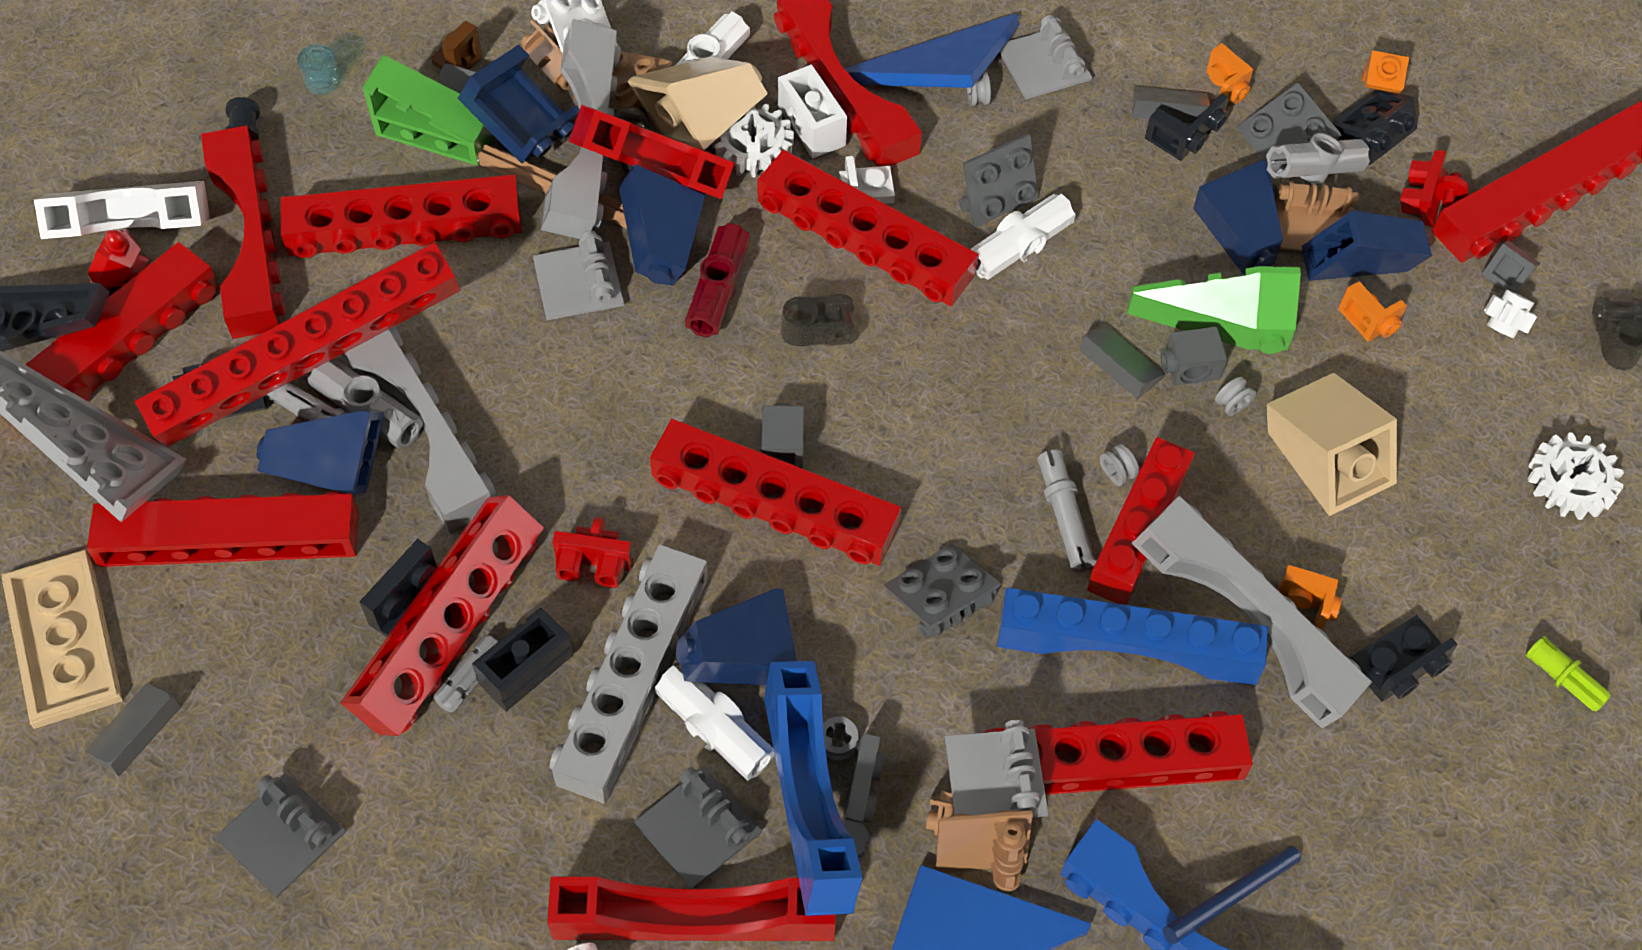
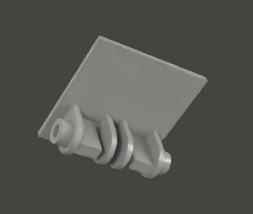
M1048 15L1041 20L1042 26L1039 33L1007 41L999 52L1025 100L1092 80V76L1086 68L1083 58L1079 56L1070 36L1062 27L1060 19L1054 18L1052 15Z
M595 231L584 232L581 235L579 247L533 255L546 321L624 306L610 242H602V238Z
M1011 720L1005 723L1006 730L944 737L955 814L979 815L997 813L1002 810H1032V818L1048 816L1035 729L1024 727L1021 720Z

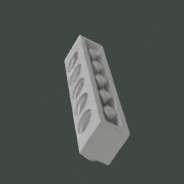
M660 544L653 558L647 557L639 574L641 584L636 594L630 593L622 609L623 622L618 631L615 629L611 631L604 648L605 660L601 668L595 667L589 676L586 691L589 692L583 706L577 705L571 714L568 724V730H571L565 744L559 743L552 754L549 767L552 769L557 787L606 804L655 697V686L666 672L675 653L678 640L682 637L708 580L706 560ZM660 593L673 595L670 599L664 601L654 599ZM644 629L656 631L654 635L646 638L636 635ZM626 666H635L639 668V670L632 675H623L619 673V671ZM610 703L622 706L619 711L612 714L601 711L605 705ZM596 741L604 744L603 748L595 753H588L582 750L590 742Z

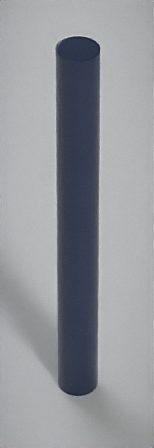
M1288 846L1165 926L1163 928L1165 939L1170 944H1176L1300 862V852L1294 846Z

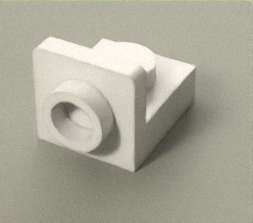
M845 157V171L838 172L839 180L884 204L895 202L890 166L855 168L854 157Z

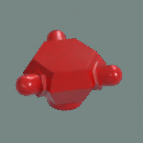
M113 229L106 232L87 273L91 278L89 280L90 283H100L110 291L113 287L124 286L149 266L151 258L141 254L143 248L128 229Z

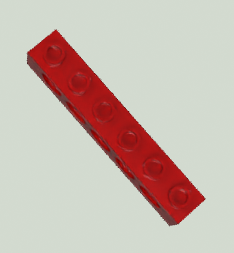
M785 150L779 153L757 179V201L760 202L766 211L786 216L799 229L803 231L811 230L824 237L830 246L837 249L844 248L852 252L863 264L867 266L875 265L885 270L896 282L900 284L908 283L918 288L933 302H943L952 307L976 276L978 253Z
M515 174L281 197V236L288 256L296 255L302 258H309L316 255V253L336 251L341 254H349L356 249L377 248L388 250L395 245L416 244L418 246H428L435 241L455 240L457 242H467L475 237L493 236L496 238H507L512 234L522 233L520 198Z
M672 418L650 456L652 477L663 487L668 489L680 487L692 492L703 503H721L731 507V510L736 515L744 519L756 517L769 522L770 526L780 533L791 534L795 532L805 536L811 544L818 548L830 549L833 547L846 552L851 560L859 564L867 565L871 562L881 566L900 525L901 507ZM694 464H703V465H705L704 467L698 468V469H694V468H691V467H690L691 465H694ZM733 478L743 480L742 482L735 484L727 482L728 480ZM777 493L781 496L778 498H768L765 495ZM807 508H816L819 510V512L810 514L804 512L803 510ZM845 523H854L859 527L854 529H848L843 527L842 525Z
M509 495L488 497L340 704L380 735L399 736L407 731L417 718L416 711L424 699L432 695L442 682L441 675L449 663L456 660L465 650L467 645L465 640L472 630L482 624L490 614L491 609L489 606L495 597L503 592L513 581V572L518 564L534 551L537 546L536 539L544 527ZM494 540L498 544L497 556H495L493 552ZM471 573L475 579L473 590L469 586V576ZM447 607L451 612V620L448 625L444 619V612ZM423 641L427 648L424 660L421 659L419 654V648ZM399 676L402 682V689L397 696L394 691V682Z
M1214 711L1198 718H1184L1182 715L1172 714L1164 716L1158 721L1141 722L1138 718H1124L1116 721L1114 724L1097 725L1093 721H1081L1065 728H1053L1047 724L1034 725L1028 728L1035 729L1045 795L1245 780L1253 765L1243 714L1228 715L1224 711ZM991 728L983 733L1000 732L1006 730V728ZM1197 741L1202 743L1208 752L1201 753L1195 751L1189 742ZM1145 745L1158 746L1164 755L1155 756L1150 754L1146 750ZM1111 748L1120 755V758L1109 759L1101 753L1100 749ZM1060 751L1069 752L1076 758V761L1072 763L1063 762L1056 756V753Z

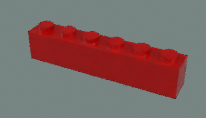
M177 242L107 298L95 327L60 336L25 365L88 401L91 393L105 381H111L118 377L128 362L137 355L147 353L152 348L156 339L167 330H173L180 326L189 312L198 305L208 303L213 298L215 291L219 289V285L211 266L183 244Z
M338 491L326 492L323 495L304 496L297 493H285L278 497L241 495L238 498L216 499L210 496H201L195 500L157 498L153 501L145 502L122 522L100 503L93 504L87 550L98 567L356 557L359 511L352 494H344Z

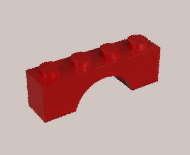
M585 105L580 107L568 141L632 166L636 164L679 184L719 199L723 197L735 164L732 161Z
M1156 436L1096 561L1087 591L1117 604H1128L1147 562V558L1132 542L1177 498L1187 477L1195 452Z

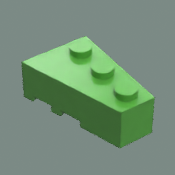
M384 54L363 86L375 135L477 166L479 165V151L482 150L484 145H490L495 137L457 99L460 93Z

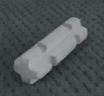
M485 635L474 646L477 649L476 652H469L448 677L450 683H443L434 694V699L438 706L450 713L458 708L463 702L461 696L463 694L468 695L478 683L472 663L494 646L498 640L490 635Z

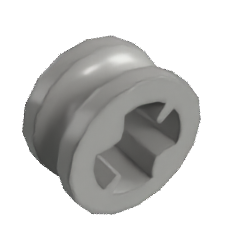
M986 71L972 88H966L970 107L976 106L977 102H982L983 105L990 104V80Z
M1243 377L1231 380L1215 397V402L1218 405L1226 406L1225 413L1228 416H1233L1246 408L1256 396V391L1253 388L1245 387L1247 381Z
M1118 444L1113 447L1112 453L1107 451L1100 455L1102 470L1116 486L1125 484L1127 478L1133 479L1139 473V466L1135 457L1124 445Z
M835 716L827 719L823 723L826 757L832 760L849 758L855 753L858 746V730L856 725L845 717ZM835 730L845 731V739L850 742L846 744L842 741V747L832 746V738L828 737L827 734L831 733L834 736Z

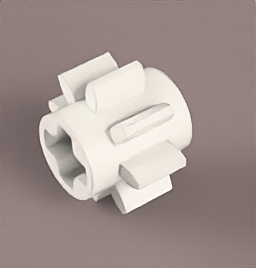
M1506 290L1502 298L1493 294L1484 310L1486 314L1491 316L1487 325L1511 338H1515L1519 330L1529 333L1537 318L1534 313L1529 312L1534 302L1510 290Z

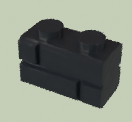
M540 607L526 619L525 624L520 623L472 663L477 681L492 699L507 712L573 656L570 637Z

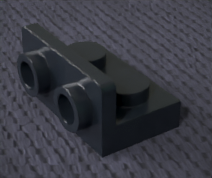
M1375 89L1331 123L1342 135L1338 139H1362L1368 145V157L1370 160L1368 165H1371L1417 129L1414 97Z
M418 538L359 601L369 626L385 637H388L437 569L431 547Z
M1416 615L1357 652L1350 659L1356 662L1361 668L1362 673L1372 681L1369 688L1381 702L1393 695L1400 700L1419 686L1420 683L1417 679L1428 673L1431 678H1434L1445 671L1453 662L1449 657L1458 644L1453 638L1441 643L1419 616Z

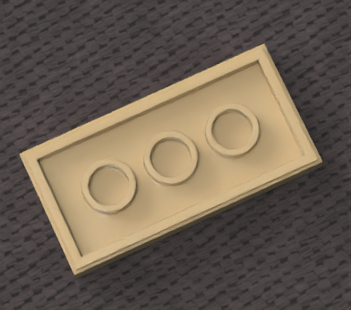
M84 549L1 574L30 725L36 729L123 701L94 565L88 550Z

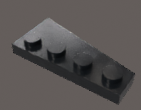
M100 283L0 286V351H7L95 327L102 314L109 291Z

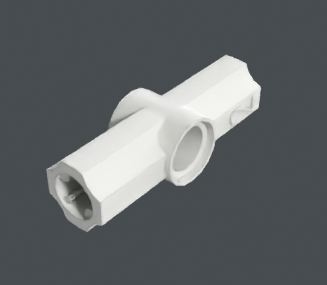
M736 13L724 14L705 34H700L690 39L687 45V53L676 65L707 57L728 59L750 36V27Z
M1052 194L1024 214L1020 211H1014L1006 216L997 227L995 233L970 249L979 254L976 274L981 279L986 278L989 280L1018 259L1026 262L1028 255L1034 251L1038 254L1048 239L1074 223L1076 214L1071 207L1070 201L1062 194Z
M681 664L673 665L662 675L659 683L655 686L656 694L685 721L686 728L693 737L698 735L707 743L704 747L708 751L715 749L747 781L759 775L768 766L775 756L774 749L744 721L743 714L729 697L722 692L714 693L703 682L684 681Z

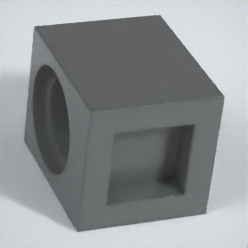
M1217 327L1170 333L1166 348L1161 351L1160 356L1163 372L1171 374L1174 386L1220 380L1227 363V357Z
M779 403L773 406L763 405L761 453L803 468L804 406H793L787 403Z

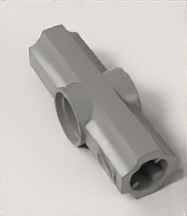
M1316 133L1309 143L1272 146L1266 155L1268 161L1267 171L1274 179L1301 177L1309 183L1321 184L1328 174L1364 171L1370 162L1368 157L1369 147L1362 139L1337 141L1330 135Z
M336 358L312 370L308 378L310 386L348 413L362 410L383 411L384 417L380 436L398 449L404 446L409 447L418 438L419 431L423 426L422 419L380 390L379 384L374 378L357 374Z

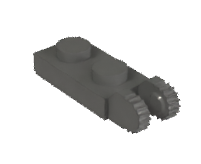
M866 733L862 735L856 750L842 817L844 827L854 838L859 862H861V857L865 853L870 836L863 821L871 823L876 804V796L869 794L872 779L879 781L885 759V754L878 753L880 737Z

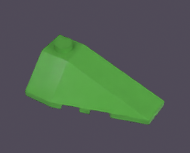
M1258 266L1246 268V275L1223 279L1221 273L1208 274V280L1194 284H1187L1185 281L1177 279L1134 286L1130 294L1127 313L1184 331L1217 327L1222 342L1245 349L1261 350L1266 354H1275L1282 350H1288L1296 331L1301 276L1300 267Z

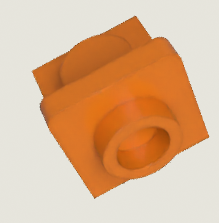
M1223 43L1212 49L1206 73L1216 86L1221 87L1219 96L1222 93L1229 96L1227 105L1231 102L1238 104L1250 91L1249 83L1253 68Z
M1372 50L1363 67L1361 81H1365L1367 88L1399 94L1404 89L1409 57Z
M1358 281L1347 287L1338 310L1369 342L1379 335L1387 338L1394 334L1402 325L1401 318L1407 305L1403 300H1400L1384 308L1378 298Z
M1287 565L1279 582L1278 591L1283 596L1292 600L1297 608H1318L1314 622L1315 627L1323 630L1328 620L1335 622L1342 601L1341 597L1335 596L1338 579Z

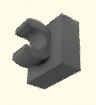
M1510 241L1502 244L1481 275L1502 290H1510L1518 294L1540 265V262Z

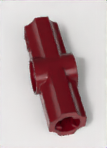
M727 222L724 226H718L709 254L700 265V279L685 318L686 328L692 330L695 335L706 338L718 335L729 302L736 294V281L751 239L750 233L742 229L741 225Z

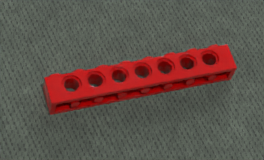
M436 242L134 402L153 437L165 447H169L460 292V287Z

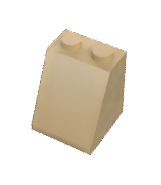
M707 57L636 75L628 80V83L661 135L701 150H705L768 94L761 83L762 76L754 65L747 62Z
M1332 373L1267 403L1268 434L1329 516L1397 484V419L1337 374Z

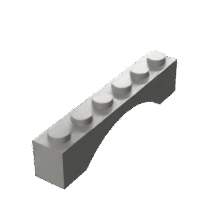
M573 19L564 39L560 71L571 86L579 109L581 105H585L614 116V109L609 107V99H613L617 87V77L612 76V71L618 65L621 47L615 46L617 30ZM580 147L578 156L566 169L553 178L545 195L541 223L542 231L581 239V235L584 232L591 231L593 227L598 228L600 226L604 206L598 204L599 194H603L607 181V172L602 171V162L605 163L608 157Z
M394 326L342 354V357L351 370L359 375L374 378L378 382L380 390L397 399L422 419L423 428L430 444L429 468L425 487L431 505L450 534L468 525L486 499L496 495V491L485 472L478 474L473 465L477 464V461L467 442L459 444L454 436L458 431L450 414L447 411L442 414L436 407L439 404V400L429 382L421 383L418 378L421 371L413 355L410 352L405 355L400 349L403 342Z
M1180 496L1132 542L1163 574L1184 577L1206 585L1227 597L1243 610L1255 624L1268 626L1267 640L1276 653L1285 675L1290 698L1320 728L1323 729L1341 718L1371 684L1372 681L1362 673L1361 668L1356 662L1347 658L1329 641L1324 631L1315 627L1297 610L1292 600L1283 596L1265 579L1260 569L1245 560L1234 549L1229 539L1214 530L1202 518L1201 513Z

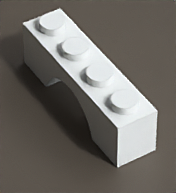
M205 181L49 193L34 199L41 239L82 236L94 232L133 227L167 229L201 226L209 220L210 216Z

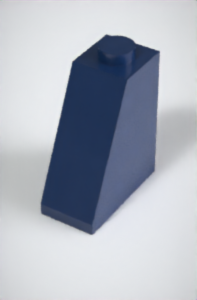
M1264 160L1200 186L1193 206L1195 212L1243 275L1246 274V268L1258 266L1271 267L1277 260V255L1283 241L1270 174L1267 171L1268 165Z
M634 164L621 183L619 190L635 272L647 277L654 283L673 286L686 269L705 195Z
M1355 210L1350 211L1301 246L1309 281L1408 272L1432 256L1423 221Z
M362 410L268 429L257 446L256 455L259 460L257 471L346 494L366 493L384 412L379 410Z
M772 589L697 620L678 640L676 647V657L678 663L682 666L684 681L766 686L771 662L797 661L783 589Z

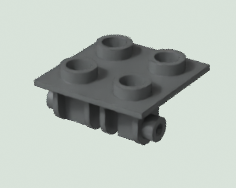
M1299 83L1293 85L1236 127L1267 165L1266 155L1272 146L1309 143L1316 133H1324L1335 139L1342 136Z
M1030 134L1023 135L963 162L967 191L963 193V197L958 200V203L964 213L970 211L974 228L1039 199Z
M951 543L890 580L884 586L890 594L922 621L918 624V629L923 637L927 639L932 635L934 638H937L942 632L952 627L950 619L955 625L962 622L960 612L967 619L982 607L992 604V598L997 595L996 589L1001 586V583Z
M705 766L698 771L693 767L687 768L679 777L682 784L634 821V824L690 889H694L762 833L757 824Z
M285 773L280 778H272L270 775L264 776L256 785V789L259 791L258 798L215 837L276 898L346 833V830Z

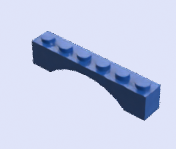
M1006 588L1001 609L997 647L1040 654L1077 650L1131 653L1180 665L1199 673L1207 679L1256 686L1266 666L1268 626Z
M771 662L764 702L806 916L853 914L862 881V873L854 838L847 832L841 821L831 788L824 742L822 693L815 662Z
M1096 819L1066 859L1060 874L1066 878V886L1079 897L1087 899L1091 896L1105 906L1103 909L1104 913L1113 922L1121 926L1130 924L1144 934L1143 941L1152 950H1231L1212 942L1195 931L1176 944H1170L1163 935V928L1178 919V917L1155 892L1142 868L1136 847Z

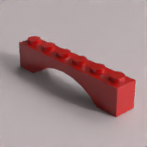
M777 0V12L774 13V21L778 31L781 34L787 33L791 39V47L796 57H803L808 64L807 66L812 64L846 114V130L851 135H857L865 158L868 161L874 160L879 167L893 166L919 155L922 132L904 106L887 101L868 91L856 82L841 66L833 51L830 40L832 29V4L830 1Z
M248 126L201 133L204 163L213 185L232 199L240 208L244 217V238L240 254L230 274L220 286L224 320L232 339L262 334L280 324L279 316L286 315L281 292H275L274 286L281 283V276L277 261H271L270 253L277 252V247L272 229H266V223L273 220L268 199H262V193L268 192L265 172L263 169L258 170L257 163L264 162L262 147L259 140H252Z
M550 876L547 924L553 940L834 941L836 914L806 916L799 878H785L769 883L722 889H672L617 882L601 877Z

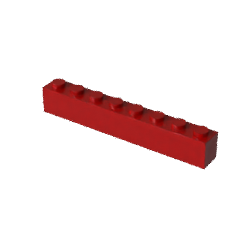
M1642 100L1441 210L1431 232L1461 263L1472 257L1479 260L1489 254L1495 247V244L1502 240L1504 242L1515 240L1527 226L1531 224L1534 227L1542 225L1559 208L1562 211L1569 210L1584 194L1589 193L1593 196L1599 193L1608 184L1609 180L1615 177L1619 180L1626 178L1638 164L1642 163Z

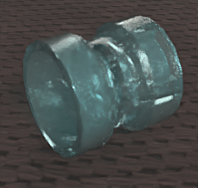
M314 44L309 45L299 53L297 58L299 69L303 74L304 85L309 92L316 95H325L335 91L340 86V72L336 67L335 54L330 47Z

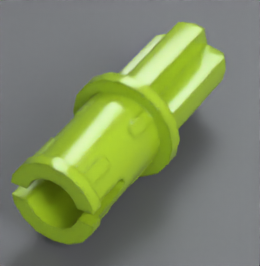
M1546 636L1539 639L1527 652L1526 657L1547 672L1556 681L1554 685L1557 688L1563 685L1592 711L1600 710L1610 699L1609 691L1580 668L1581 661H1573Z

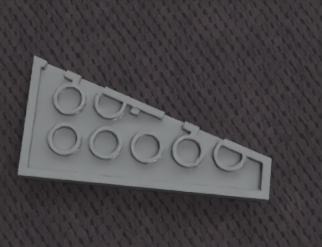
M0 351V414L120 522L125 520L179 475L187 461L186 458Z

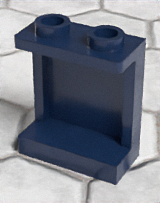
M517 45L471 75L457 99L523 164L534 155L538 159L544 156L552 148L556 139H559L561 142L566 140L572 133L574 121L577 119L580 109L575 105L564 113L521 69L529 54L520 45Z

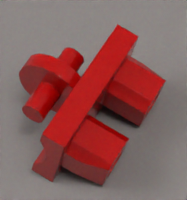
M1434 150L1431 161L1412 160L1408 176L1409 186H1422L1423 189L1403 188L1400 197L1401 212L1421 215V221H1423L1424 225L1434 227L1441 201L1444 207H1448L1468 196L1469 192L1468 183L1461 179L1460 173L1452 172L1448 176V172L1443 168L1447 155L1446 151Z
M598 516L594 518L591 528L577 526L576 533L555 531L552 543L556 558L555 569L557 578L575 582L580 578L583 564L597 566L595 572L596 583L605 587L617 588L625 570L631 571L632 568L631 542L619 540V532L605 530V518Z

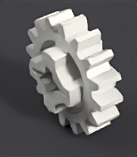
M764 104L761 110L756 109L755 106L752 107L712 143V148H715L716 156L735 163L737 175L740 176L745 170H750L751 176L756 177L758 170L763 169L765 171L782 150L792 154L794 132L791 131L790 120H782V111L777 110L771 114L769 113V105ZM751 135H754L755 142H751Z
M1568 433L1564 441L1559 436L1554 435L1548 444L1543 442L1539 446L1528 465L1533 470L1528 477V482L1538 484L1533 492L1534 496L1545 495L1548 498L1545 507L1549 509L1554 505L1559 506L1560 516L1565 517L1570 510L1575 512L1578 520H1582L1587 512L1593 517H1598L1603 509L1609 510L1624 486L1618 482L1624 474L1623 470L1612 467L1618 459L1616 455L1606 457L1603 454L1606 445L1603 443L1597 447L1590 445L1591 438L1588 435L1581 442L1576 441L1573 433Z

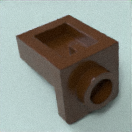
M465 20L455 31L450 32L446 36L445 40L441 43L442 47L431 57L432 64L441 70L445 63L470 70L482 58L477 27Z

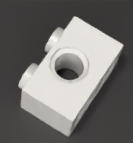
M812 64L778 77V108L782 111L786 120H790L792 129L811 158H817L846 146L847 116Z

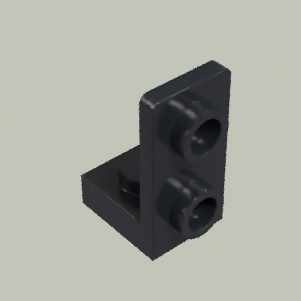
M1222 93L1190 127L1181 122L1177 117L1171 116L1158 108L1149 118L1145 139L1179 161H1182L1189 152L1196 154L1204 145L1207 134L1211 130L1219 131L1227 120L1228 112L1225 110L1229 96Z

